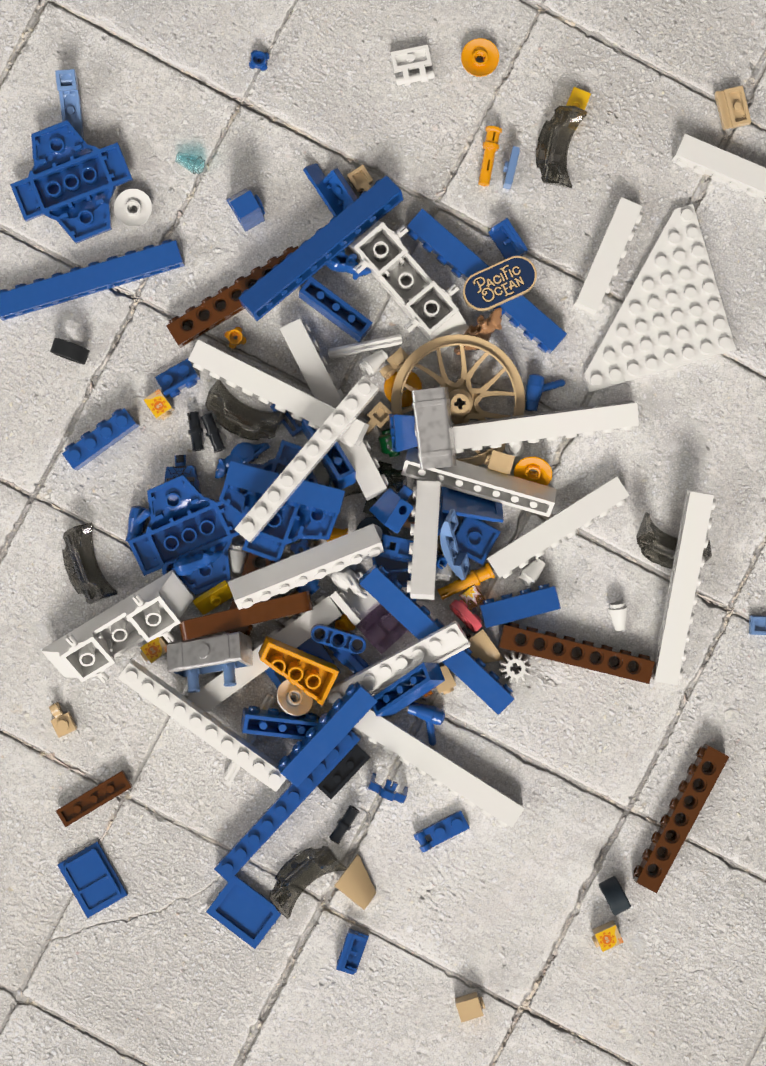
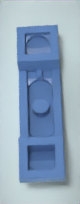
M75 69L56 70L62 122L68 120L84 140L81 102Z
M451 509L441 528V548L452 571L461 580H465L471 566L467 553L459 552L454 534L459 523L455 509Z

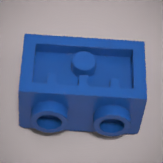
M188 358L155 377L167 398L178 396L181 393L180 390L185 387L189 389L195 386L197 380L200 379Z

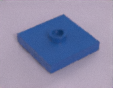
M465 517L455 534L459 552L467 553L468 558L483 565L501 531L479 519Z

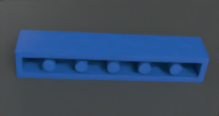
M230 461L224 484L229 486V490L240 492V489L248 491V495L259 497V494H264L280 474ZM304 480L285 504L297 507V504L305 505V510L316 512V509L324 510V515L335 517V514L340 515L345 491Z
M358 681L355 684H351L347 688L346 694L333 703V708L320 717L319 723L306 732L305 738L293 746L291 753L280 760L277 766L280 773L298 787L378 702L374 695Z

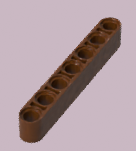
M309 591L255 603L249 608L240 610L235 608L181 621L179 628L182 640L186 641L313 610Z

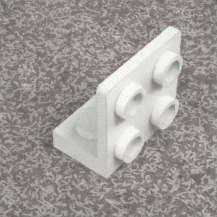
M361 572L357 573L360 578L363 576ZM356 579L360 589L368 595L367 598L353 594L350 588L347 589V593L338 589L330 596L354 625L358 624L366 615L380 605L359 584L358 579Z

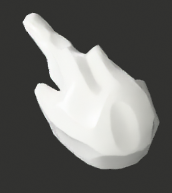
M347 566L341 571L331 573L332 581L342 592L347 593V589L350 588L353 594H358L362 598L368 597L357 583L356 579L359 580L360 577L350 567Z

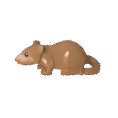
M502 308L495 309L485 320L484 316L479 315L477 318L478 324L476 326L470 325L464 335L479 337L489 342L491 334L495 329H502ZM459 346L454 349V353L460 355ZM464 346V351L480 350L475 347Z

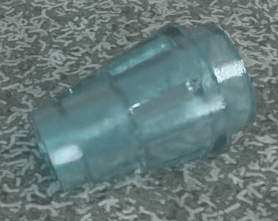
M178 152L175 159L176 163L193 174H201L205 167V160L201 156Z

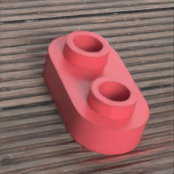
M454 600L449 605L451 611L471 631L475 633L479 631L482 627V620L478 615L472 614L468 610V605L464 601Z

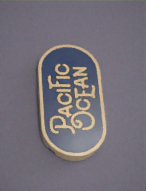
M513 256L474 273L464 284V301L472 309L478 311L491 310L529 292L536 282V268L529 259L522 256Z

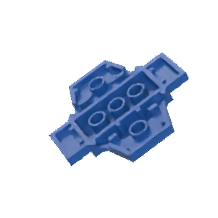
M68 120L31 134L34 167L32 171L30 170L28 178L10 184L24 220L27 222L42 215L56 220L76 244L112 230L110 199L116 186L133 180L118 142L101 149L88 145Z
M282 440L276 458L268 460L264 464H240L281 474L303 447ZM312 470L305 481L318 484ZM224 484L219 500L241 518H244L263 494L255 497L248 495V491L240 489V492L229 490V486ZM284 504L252 543L245 540L242 550L279 562L285 546L298 539L329 540L338 514L332 517L324 515V510L316 509V512L305 510V505L297 504V507Z
M184 474L148 489L147 495L151 520L147 526L146 533L128 540L143 575L145 576L162 569L168 561L175 560V558L179 559L186 554L192 556L200 550L204 552L221 551L223 554L210 567L200 568L194 571L193 574L179 576V578L195 595L215 587L224 580L226 582L231 580L228 549L232 538L240 535L234 529L243 518L220 500L215 501L203 496ZM174 563L167 566L168 572L172 570Z

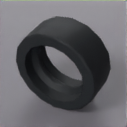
M54 338L50 352L67 360L85 365L90 350L72 342Z

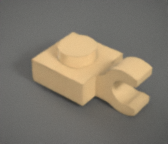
M364 165L347 174V178L357 192L361 190L365 192L371 188L370 184L373 183V179Z
M400 347L387 359L389 365L384 366L379 372L388 380L395 372L398 373L409 355Z
M381 402L367 414L370 420L366 423L369 425L365 433L366 435L376 425L381 429L389 421V414H392V412Z
M59 702L49 706L51 713L55 717L51 720V723L58 738L77 729L70 712L64 714Z

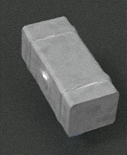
M448 387L413 390L412 408L414 409V429L418 444L420 470L457 466Z
M234 632L167 644L168 672L179 678L187 677V691L189 693L200 692L199 675L223 671L225 687L236 686L235 669L253 666L251 638L242 632Z

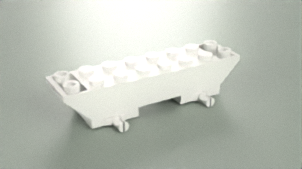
M377 221L348 246L361 261L353 269L359 274L368 267L372 271L371 274L409 316L411 321L404 326L409 333L417 326L428 340L431 341L447 335H464L469 326L451 299V296L459 291V288L453 284L445 291L434 280L430 279L411 257L400 240L408 232L404 225L394 232L384 222ZM450 346L440 348L441 354Z
M171 570L42 649V652L64 677H75L84 682L90 677L98 676L103 683H106L110 677L104 670L115 663L114 658L144 640L150 642L161 636L168 643L173 642L175 637L170 633V630L181 623L180 618L193 601L194 596L176 573Z

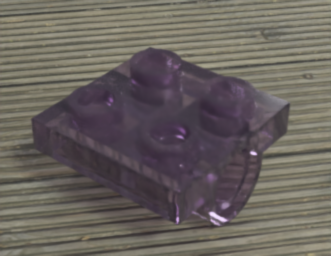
M381 604L356 625L381 655L408 631Z

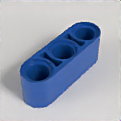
M316 624L311 630L312 639L320 644L354 654H360L366 648L365 639L361 635L324 624ZM316 629H324L325 636L317 638L314 634ZM334 635H343V642L340 644L333 641ZM356 639L363 642L362 647L359 649L352 647V642Z

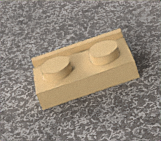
M743 85L714 93L723 131L729 128L750 125L751 118Z

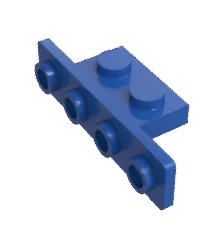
M317 163L306 166L303 169L333 216H338L347 205L358 199L338 168L333 169L327 176L324 175Z

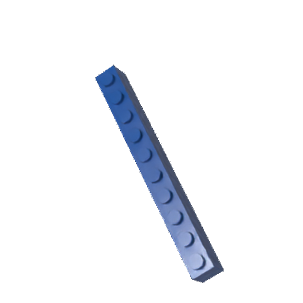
M387 175L377 180L373 187L363 192L355 202L347 205L343 212L338 216H334L326 226L318 229L315 235L309 240H305L297 250L289 253L285 260L275 265L267 275L259 278L250 289H246L239 297L242 306L256 321L260 320L403 201L401 189Z
M423 208L407 225L409 231L407 234L415 241L418 239L428 253L433 252L437 256L436 259L445 266L447 264L457 278L462 277L466 281L474 273L489 267ZM523 295L494 308V310L502 308V316L503 314L509 318V323L515 328H521L524 331L523 335L527 339L536 341L538 343L537 347L544 353L548 352L551 354L567 335L565 331Z
M165 240L161 242V245L155 247L154 245H148L138 252L135 250L128 251L122 257L112 256L107 258L105 262H92L88 264V267L82 269L81 267H75L65 274L62 272L52 275V278H39L29 285L25 283L15 286V289L9 291L8 289L0 290V319L4 321L183 267L185 264L179 244L176 240Z
M374 564L359 579V584L418 640L445 627L438 618L434 620L430 616L431 612L426 606L417 604V599H412L410 592L406 593L402 589L403 585L396 578L392 580L388 576L389 572L382 565L379 567ZM469 647L442 661L496 714L499 715L515 699L512 694L514 692L513 689L506 683L503 685L499 681L500 677L493 670L489 672L485 668L486 664L479 657L475 659L471 655L473 652Z
M351 729L298 787L291 783L216 864L214 870L229 882L359 742L361 736Z

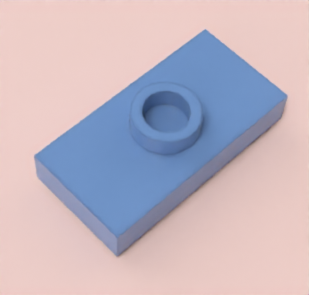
M513 146L510 160L505 161L503 172L506 173L503 186L505 189H511L520 147Z

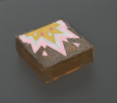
M475 584L459 594L461 599L468 605L470 611L485 600V597Z

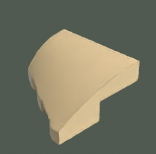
M483 629L468 639L471 643L469 648L473 652L471 655L475 659L479 657L484 663L504 659Z
M357 854L334 886L365 910L374 898L376 890L361 861V857Z

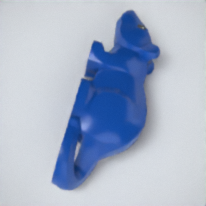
M345 250L341 251L326 264L332 271L352 274L354 280L372 273L366 267L358 274L353 269L359 264L356 261L357 255L351 254L348 256L345 254Z
M242 442L237 444L229 456L218 460L219 464L216 468L215 478L219 479L227 474L230 461L251 464L258 458V455L271 448L269 443L252 444Z
M200 550L192 556L186 554L179 559L175 558V560L165 563L162 568V574L168 573L167 566L174 563L172 570L176 575L186 576L193 574L194 571L200 568L210 567L223 552H204Z

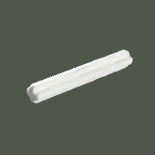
M400 334L330 348L328 349V356L330 359L401 345L402 337Z

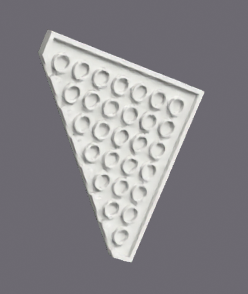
M693 204L674 209L657 239L656 244L584 373L589 393L736 350Z

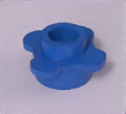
M257 50L252 51L249 67L251 69L258 68L261 71L267 70L266 64L270 58L269 54Z
M302 539L297 544L293 543L290 547L295 555L301 553V548L303 552L310 549L306 539Z

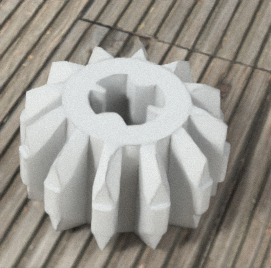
M511 652V658L505 654L504 658L507 661L499 662L505 666L498 669L499 672H505L501 677L505 679L509 676L508 683L510 684L513 678L516 684H519V678L526 681L523 674H531V672L525 670V668L531 667V664H524L528 661V657H524L521 660L522 653L520 652L517 658L514 652ZM513 663H516L517 666H520V669H517L518 672L514 673L513 670H510V667H513Z

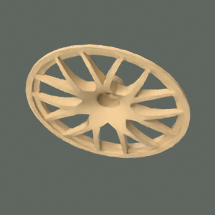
M447 335L423 344L405 360L397 373L392 388V414H403L414 410L412 406L402 410V394L404 387L410 391L417 390L405 383L410 372L416 366L433 377L440 384V387H448L451 403V420L454 424L466 423L469 419L481 421L486 420L485 417L504 418L524 415V386L517 368L501 349L475 336ZM459 345L461 374L458 380L453 382L448 379L445 372L440 348ZM464 346L483 350L485 353L467 372ZM437 350L440 376L418 364L421 359ZM490 354L503 368L481 387L472 388L470 380L474 372ZM506 371L514 392L489 391L488 389ZM514 396L513 415L487 412L482 410L478 404L484 397ZM457 398H460L462 401H465V404H463L462 408L460 409L458 408V406H454V402H457ZM506 443L502 444V447L489 448L483 453L475 450L478 455L456 458V460L479 466L485 463L487 453L491 454L492 450L503 452Z

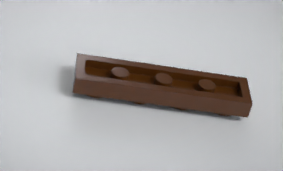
M122 770L57 809L56 813L64 826L67 827L133 786Z

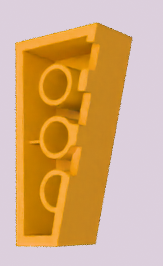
M266 636L258 652L260 660L323 706L339 673L337 666Z

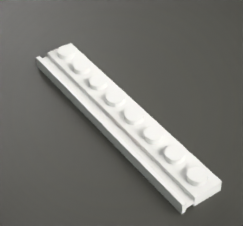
M454 621L333 685L327 698L333 705L337 699H341L346 694L347 688L357 681L375 696L423 662L440 663L471 646V643L466 638L458 622Z

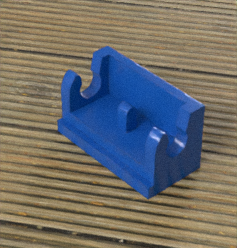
M508 218L492 227L491 231L488 232L505 259L513 256H523L527 253L526 245Z
M349 928L336 964V970L352 975L357 972L369 935Z

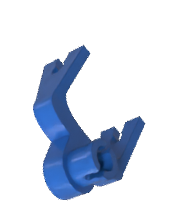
M372 774L370 783L366 788L367 790H372L382 798L390 801L395 800L401 804L405 802L408 787L405 786L402 793L396 792L397 782L393 781L392 786H390L392 780L387 779L385 786H382L375 782L376 774Z

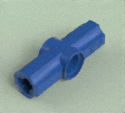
M336 634L333 637V641L337 644L342 643L344 640L340 634ZM327 646L334 652L333 655L354 674L370 666L359 654Z

